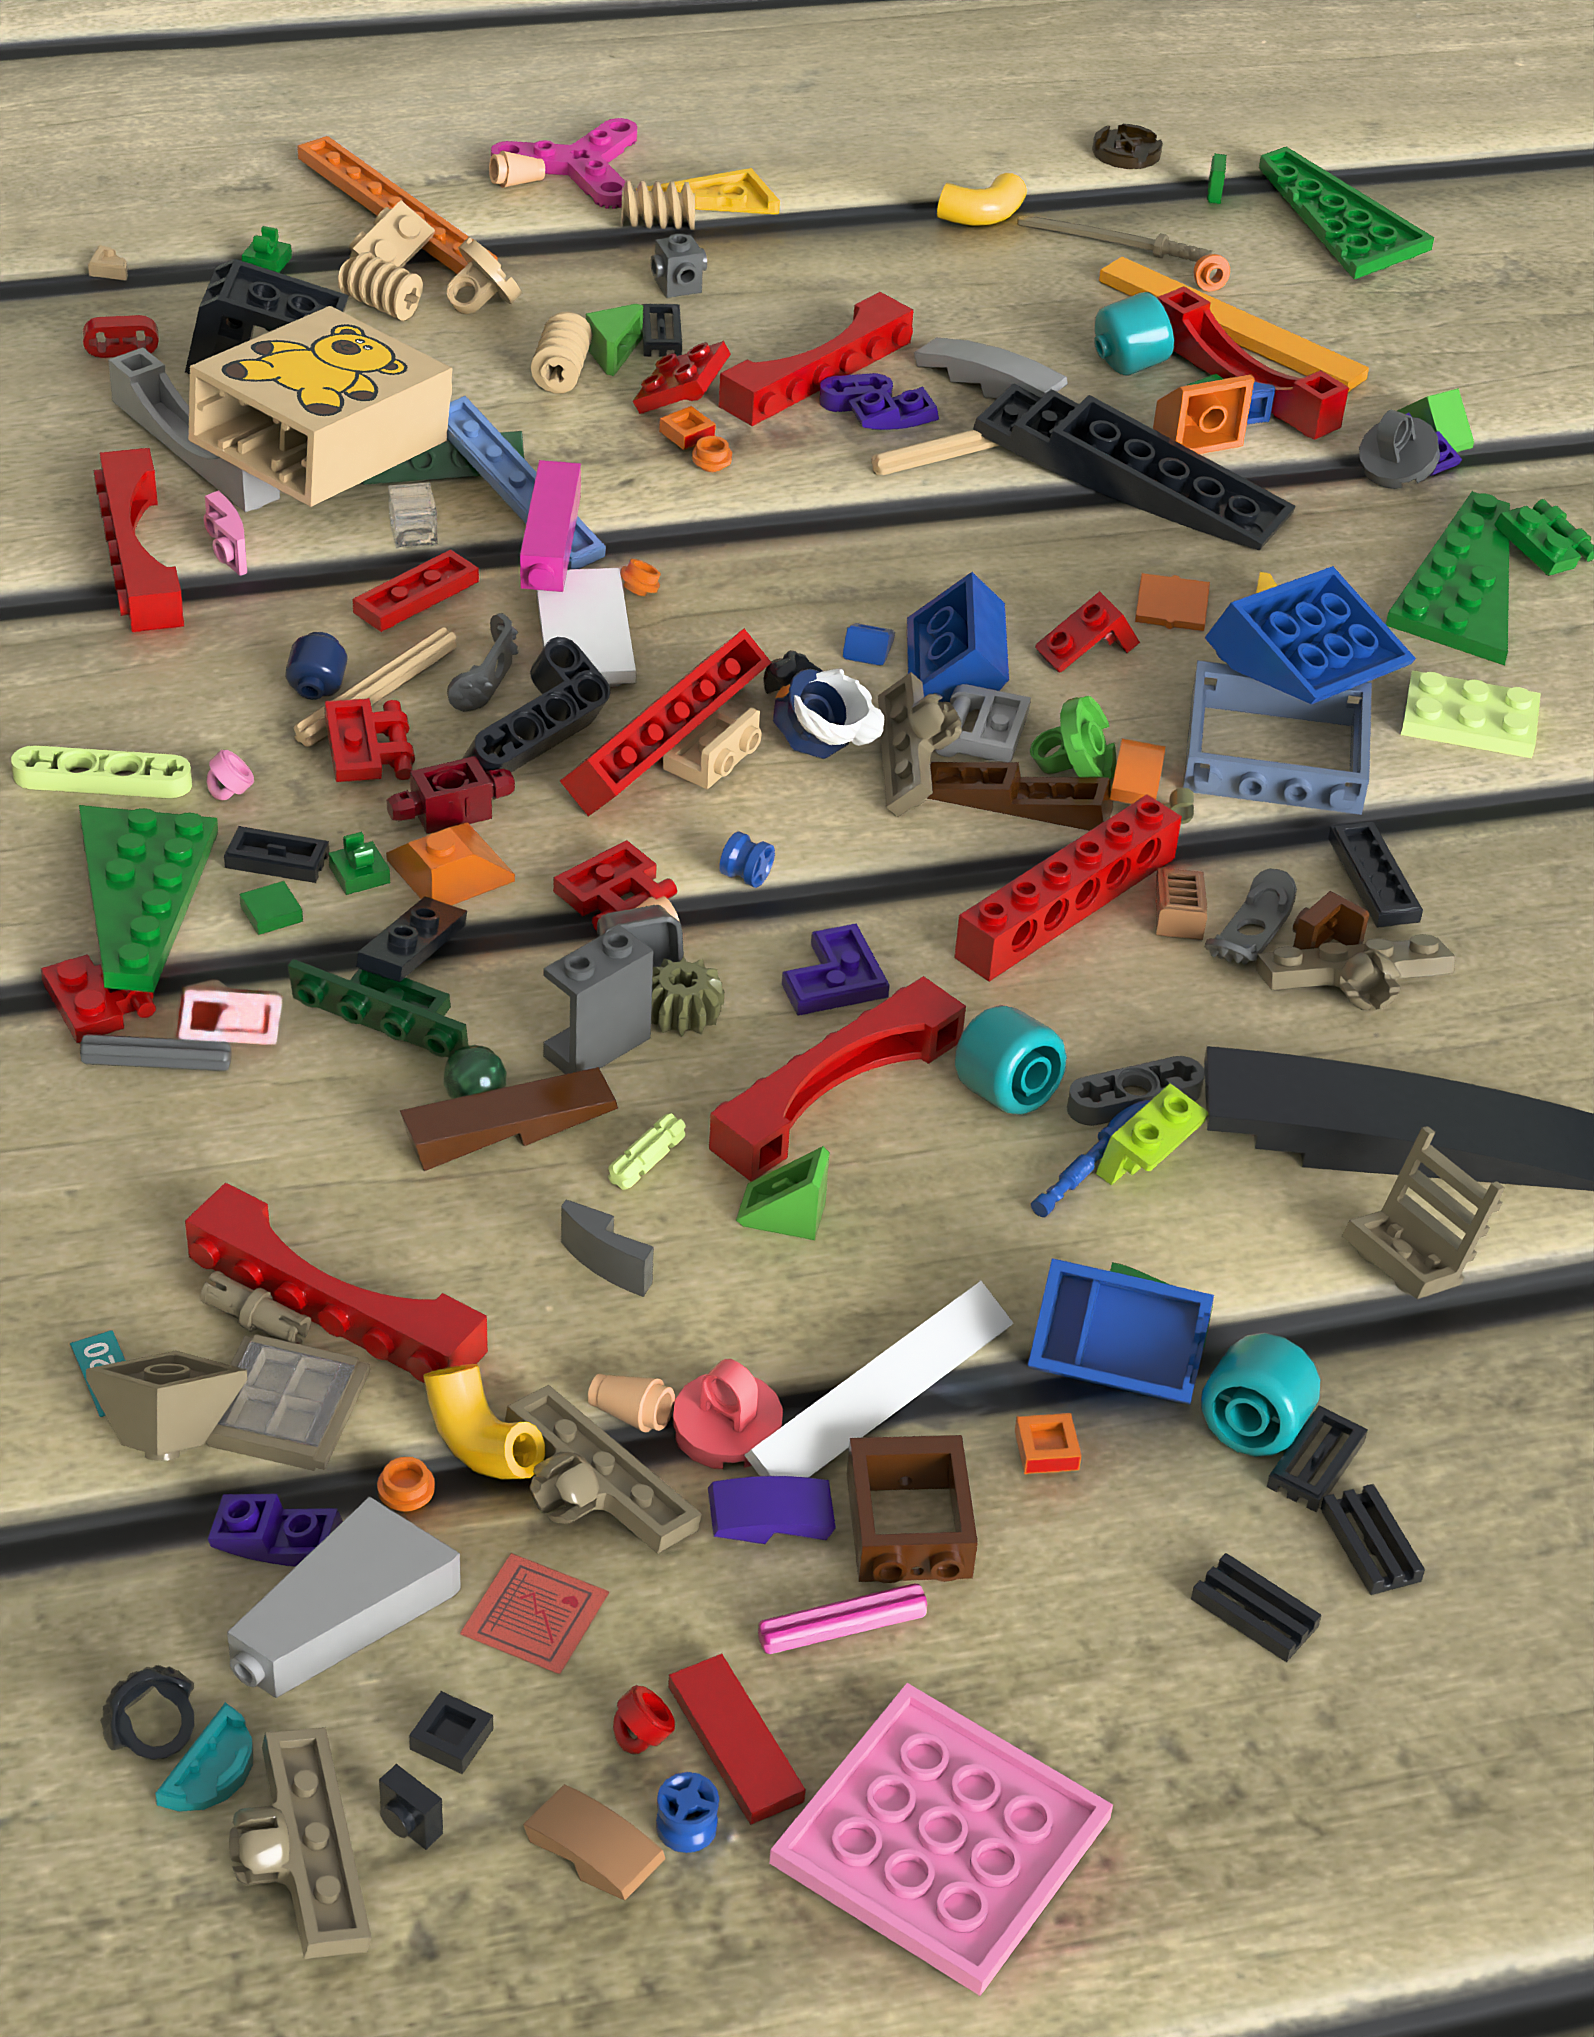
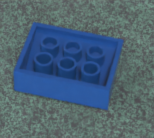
M1334 566L1231 602L1205 636L1208 643L1215 649L1218 657L1226 662L1232 670L1309 704H1314L1411 665L1416 659Z

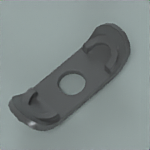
M503 613L493 615L490 619V630L495 644L480 666L473 665L468 672L459 674L448 685V700L457 710L463 712L473 711L486 705L511 667L512 655L519 653L517 650L518 646L512 641L517 638L518 631L512 627V621Z
M1269 868L1261 871L1253 879L1244 904L1220 935L1217 934L1215 938L1206 940L1204 947L1210 951L1211 956L1216 957L1217 955L1220 959L1225 957L1228 962H1231L1234 958L1236 963L1241 961L1244 965L1249 960L1255 961L1257 954L1265 950L1292 911L1297 892L1294 879L1288 872L1280 869ZM1248 924L1260 925L1265 929L1257 935H1245L1238 931L1239 928Z

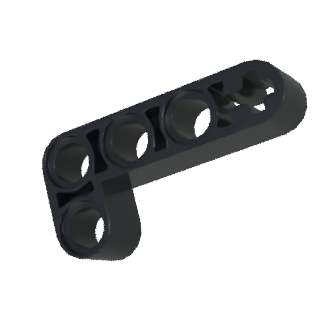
M565 637L550 639L530 671L531 679L542 695L481 730L462 759L476 756L485 773L497 769H507L512 773L588 727L609 699L611 692L608 682L572 640Z

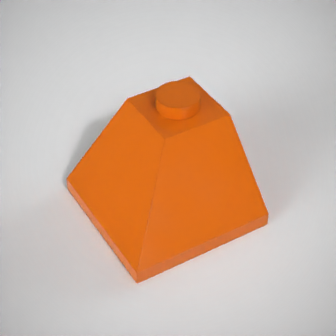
M1245 375L1177 388L1157 400L1153 429L1198 454L1243 446L1254 377L1252 375Z
M468 822L432 833L386 852L387 861L420 899L425 896L454 905L515 882V874Z

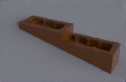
M931 762L930 764L933 794L928 796L927 799L1088 831L1108 820L1112 813L1113 800H1110L1111 786L1109 778L1021 777L1019 762Z
M599 1067L408 1108L400 1110L421 1166L424 1171H427L517 1134L524 1146L616 1110L618 1105Z

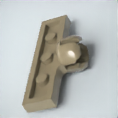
M912 672L878 695V706L884 715L881 746L886 807L897 817L912 807L920 806L928 796L933 794L930 755L934 750H942L957 740L962 733L961 719L954 707L944 703L939 706L938 701L942 699L940 694H928L924 697L923 682Z
M1419 934L1412 936L1410 940L1391 942L1386 939L1374 938L1367 940L1365 944L1346 946L1341 943L1329 942L1314 949L1300 950L1289 946L1279 947L1274 952L1257 954L1256 971L1271 990L1334 985L1341 988L1347 999L1357 1008L1370 1010L1372 1004L1377 1010L1385 1008L1392 1003L1399 994L1400 985L1395 979L1453 974L1455 955L1438 937Z
M550 1385L507 1406L505 1422H529L535 1425L542 1434L545 1443V1457L547 1459L534 1466L533 1472L536 1476L532 1479L530 1490L533 1500L541 1513H548L563 1504L566 1505V1507L549 1515L552 1522L570 1524L593 1510H605L611 1513L657 1554L698 1531L702 1513Z
M326 1727L265 1732L262 1751L273 1804L264 1807L240 1809L234 1814L233 1824L235 1826L231 1829L229 1836L230 1857L232 1861L243 1864L241 1866H232L237 1881L246 1885L278 1882L288 1887L292 1896L304 1959L368 1952L372 1937Z

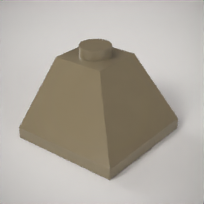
M171 1351L87 1368L86 1380L121 1445L145 1452L146 1459L167 1461L178 1458L181 1450L202 1446L246 1383L247 1369L180 1351Z

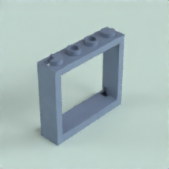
M1197 660L1191 696L1183 788H1189L1193 793L1362 815L1370 774L1372 683L1366 682L1314 704H1309L1234 671L1228 664ZM1205 677L1217 679L1216 686L1204 684ZM1348 696L1362 697V699H1359L1358 704L1347 703ZM1205 707L1351 726L1350 772L1202 753ZM1200 763L1210 764L1209 769L1201 768ZM1346 782H1349V787L1345 786Z

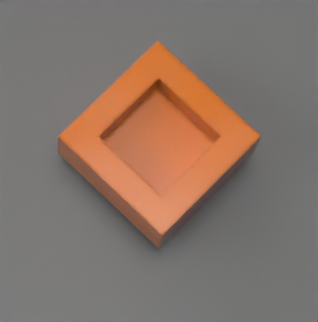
M692 406L660 418L659 432L683 450L695 447L697 441L703 437L715 436L716 424Z
M1071 1413L1016 1417L1015 1435L1024 1474L1079 1470L1081 1452Z

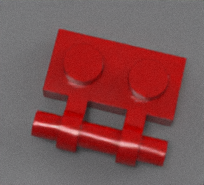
M370 698L325 701L324 714L336 782L382 779V765L387 764L394 768L397 779H410V771H413L412 765L415 762L413 746L407 742L406 734L410 729L408 717L402 712L399 701L389 700L383 705L384 711L372 712ZM383 733L386 737H389V742L378 743L376 734Z
M628 840L553 877V892L582 916L596 909L602 912L592 918V924L596 931L598 920L603 915L634 909L650 897L658 899L665 896L669 899L677 894V887L670 878L659 883L653 881L656 879L657 864ZM629 892L635 894L625 901L620 898Z
M88 954L41 968L43 984L76 1043H80L83 1036L87 1034L106 1035L124 1029V1014L136 1011L139 1017L148 1018L156 1011V1006L152 1000L153 992L121 989L110 993L108 988H104L101 964L94 966Z

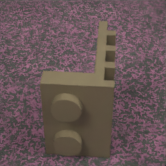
M1428 1126L1421 1128L1382 1210L1349 1220L1342 1234V1237L1357 1249L1359 1255L1364 1260L1378 1266L1395 1281L1396 1286L1401 1291L1416 1299L1461 1285L1465 1278L1461 1273L1466 1263L1474 1260L1477 1254L1474 1248L1479 1238L1486 1236L1490 1227L1486 1224L1491 1214L1499 1211L1503 1203L1499 1199L1505 1189L1499 1182H1494L1486 1190L1430 1145L1435 1131ZM1420 1163H1423L1478 1208L1476 1214L1471 1213L1419 1171ZM1408 1187L1466 1233L1463 1240L1405 1194Z

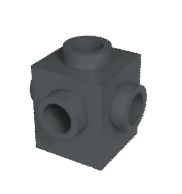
M674 234L669 238L656 239L655 255H652L650 259L651 271L654 280L666 298L702 293L703 271L707 269L705 250L698 246L691 234Z

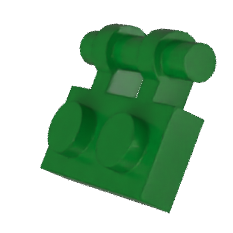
M1545 499L1539 500L1533 506V509L1523 506L1501 512L1494 524L1498 530L1548 576L1575 569L1581 556L1587 562L1594 559V545L1591 543V536L1582 528L1576 529L1566 520L1567 514L1558 506L1552 507Z

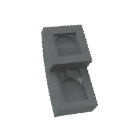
M567 1199L561 1206V1243L580 1263L598 1276L622 1289L644 1297L653 1283L654 1247L614 1233L613 1215Z

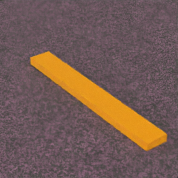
M1121 256L1100 270L1099 281L1129 296L1149 292L1157 298L1180 287H1187L1211 302L1210 310L1224 331L1239 346L1305 376L1321 370L1349 387V391L1367 379L1369 367Z

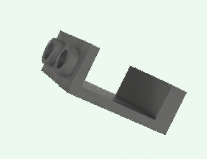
M621 925L543 968V976L570 996V1027L543 1042V1057L564 1074L596 1067L600 1069L651 1038L653 950Z

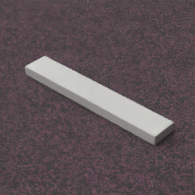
M980 1281L756 1445L744 1456L759 1476L809 1478L848 1449L850 1438L864 1437L1014 1323L983 1282Z

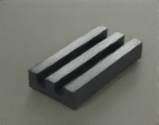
M642 304L644 356L651 357V350H659V357L666 356L667 350H674L677 356L682 355L680 305ZM650 313H657L658 339H651ZM665 313L672 314L673 339H666Z
M238 826L224 854L225 868L316 883L319 878L318 871H322L324 859H327L329 856V841Z
M1318 1405L1292 1445L1289 1446L1270 1473L1267 1488L1277 1492L1281 1486L1288 1490L1287 1498L1297 1502L1302 1497L1308 1500L1306 1508L1317 1512L1322 1504L1323 1496L1329 1495L1364 1444L1368 1429ZM1324 1423L1331 1426L1332 1428L1298 1477L1290 1474ZM1343 1434L1349 1435L1315 1486L1309 1484Z
M1374 1484L1363 1486L1362 1493L1356 1494L1354 1489L1343 1491L1341 1499H1336L1334 1494L1323 1496L1320 1509L1370 1595L1422 1582L1425 1568ZM1346 1513H1351L1356 1524L1358 1525L1359 1529L1364 1535L1363 1541L1365 1542L1370 1553L1377 1557L1379 1563L1381 1564L1387 1576H1381L1379 1570L1377 1569L1369 1553L1367 1552L1359 1536L1357 1535L1349 1519L1347 1518Z
M1227 1553L1219 1559L1217 1568L1213 1566L1206 1573L1204 1582L1198 1581L1193 1587L1191 1600L1286 1663L1319 1627L1322 1616ZM1218 1588L1219 1590H1221L1231 1598L1235 1599L1245 1607H1240L1239 1605H1237L1236 1603H1234L1233 1601H1231L1230 1599L1216 1591V1589ZM1264 1619L1291 1637L1288 1638L1282 1633L1278 1632L1277 1630L1263 1622Z

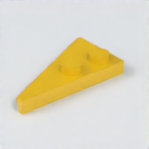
M752 168L674 181L678 193L681 192L684 182H689L692 193H695V209L779 214L780 200ZM669 183L661 184L663 192H666ZM653 185L647 186L648 191L652 190Z

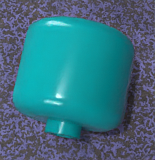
M1149 292L1138 293L1099 309L1095 317L1094 331L1096 337L1094 338V344L1097 353L1119 374H1134L1168 360L1173 353L1174 335L1169 317L1158 298Z
M1004 1005L986 1009L973 1018L962 1032L955 1054V1068L958 1078L970 1091L1002 1111L1017 1115L1035 1111L1051 1098L1061 1083L1067 1061L1063 1040L1051 1028L1017 1008Z
M1267 1333L1247 1335L1230 1346L1202 1389L1201 1410L1208 1428L1220 1442L1234 1451L1254 1457L1276 1455L1292 1445L1320 1398L1321 1380L1314 1362L1302 1348L1284 1337Z

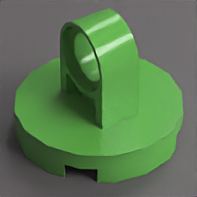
M1091 696L1075 697L1063 703L1060 713V726L1041 733L1035 738L1030 747V755L1040 769L1048 774L1074 768L1078 777H1104L1112 779L1117 765L1115 743L1106 745L1105 736L1102 729L1110 727L1108 720L1100 705ZM1061 745L1053 755L1045 757L1052 748Z

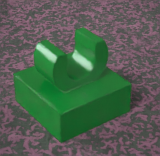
M262 226V236L255 235L253 237V242L241 255L242 261L280 273L292 258L291 244L278 241L279 234L277 228Z
M362 831L344 836V849L328 853L329 868L346 895L390 883V868L373 841L364 843Z

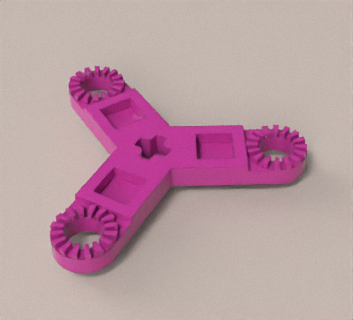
M624 118L609 119L572 145L554 144L547 140L535 143L517 141L498 142L491 147V156L499 154L500 151H506L543 159L545 174L568 175L586 195H590L593 198V201L599 207L605 206V209H609V206H612V209H616L617 206L622 208V189L625 180L608 163L622 154L624 148L630 147L637 142V124Z

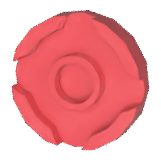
M724 1359L708 1374L701 1375L685 1385L675 1399L673 1426L676 1431V1442L679 1448L693 1461L710 1468L723 1469L724 1462L737 1463L744 1461V1468L750 1467L752 1465L744 1455L782 1427L783 1408L776 1392L766 1383L753 1377L748 1369L739 1362L732 1359Z

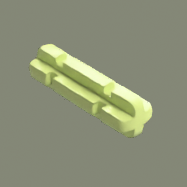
M672 1113L662 1116L654 1124V1127L648 1129L624 1151V1155H620L609 1165V1181L612 1184H617L622 1190L632 1187L641 1178L639 1175L646 1174L670 1151L669 1148L676 1146L685 1137L684 1128L686 1125L684 1121L677 1119Z

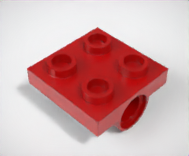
M721 341L712 345L704 342L696 345L686 354L677 356L675 353H671L658 360L655 364L656 369L651 376L641 383L642 388L633 399L639 414L682 400L696 401L702 398L731 355L725 342Z

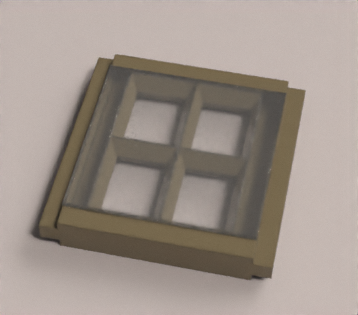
M256 1334L254 1337L244 1336L230 1365L247 1369V1381L205 1442L208 1443L209 1447L312 1471H315L316 1468L325 1470L369 1375L370 1364L359 1362L358 1357Z

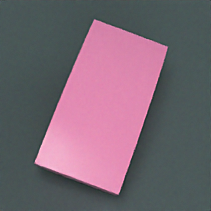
M219 490L205 496L206 514L203 520L207 532L211 537L215 538L212 544L214 553L221 563L228 565L239 576L247 573L245 535L239 513Z

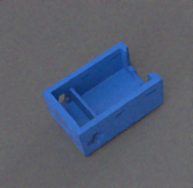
M1052 1258L1028 1366L1031 1369L1191 1406L1214 1295Z

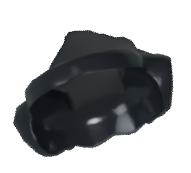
M790 650L783 658L771 661L772 663L766 667L763 677L764 689L767 694L778 691L783 686L791 684L792 678L802 670L813 669L819 672L823 671L812 662H809L806 655Z
M161 1665L146 1667L141 1671L132 1672L127 1676V1680L119 1681L112 1688L111 1694L103 1706V1717L100 1719L103 1727V1736L109 1749L118 1750L128 1747L136 1755L151 1760L165 1759L180 1752L190 1740L195 1726L194 1710L188 1699L194 1689V1682L179 1670ZM155 1687L164 1698L170 1700L178 1707L182 1724L178 1735L171 1742L163 1746L153 1747L144 1744L137 1738L131 1720L125 1710L141 1700Z

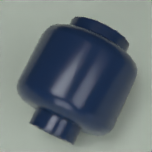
M324 632L309 633L299 637L293 643L286 666L285 677L289 685L306 699L317 700L322 696H332L341 688L348 655L344 647L339 644V641L334 636Z

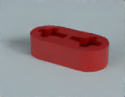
M147 316L96 317L87 321L83 328V345L85 350L95 357H117L142 347L152 353L158 347L159 334L157 324ZM136 331H144L145 340H137ZM96 333H104L106 342H98Z

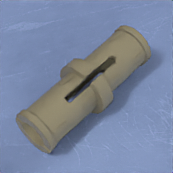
M215 1271L209 1276V1279L216 1283L215 1287L207 1282L203 1285L200 1295L201 1301L239 1319L240 1326L250 1332L259 1329L278 1340L300 1345L303 1341L296 1337V1334L299 1333L306 1337L311 1326V1318L309 1316L302 1315L274 1301L271 1293L263 1288L252 1290L225 1276L220 1271Z

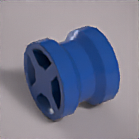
M740 831L735 832L723 849L719 866L720 872L730 878L738 875L744 879L745 884L757 888L764 883L771 871L775 858V848L764 841L754 843L749 835Z
M684 1772L671 1776L661 1785L657 1796L658 1813L656 1829L658 1837L665 1846L677 1852L691 1853L707 1847L715 1838L718 1826L719 1795L717 1788L710 1779L698 1773ZM696 1813L695 1818L686 1819L688 1814Z

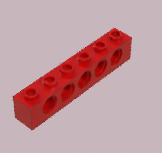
M743 628L560 780L561 784L589 817L621 793L772 662L745 628Z
M1149 795L1143 796L961 913L958 920L954 958L990 982L1156 872L1157 868H1162L1174 860L1182 816Z

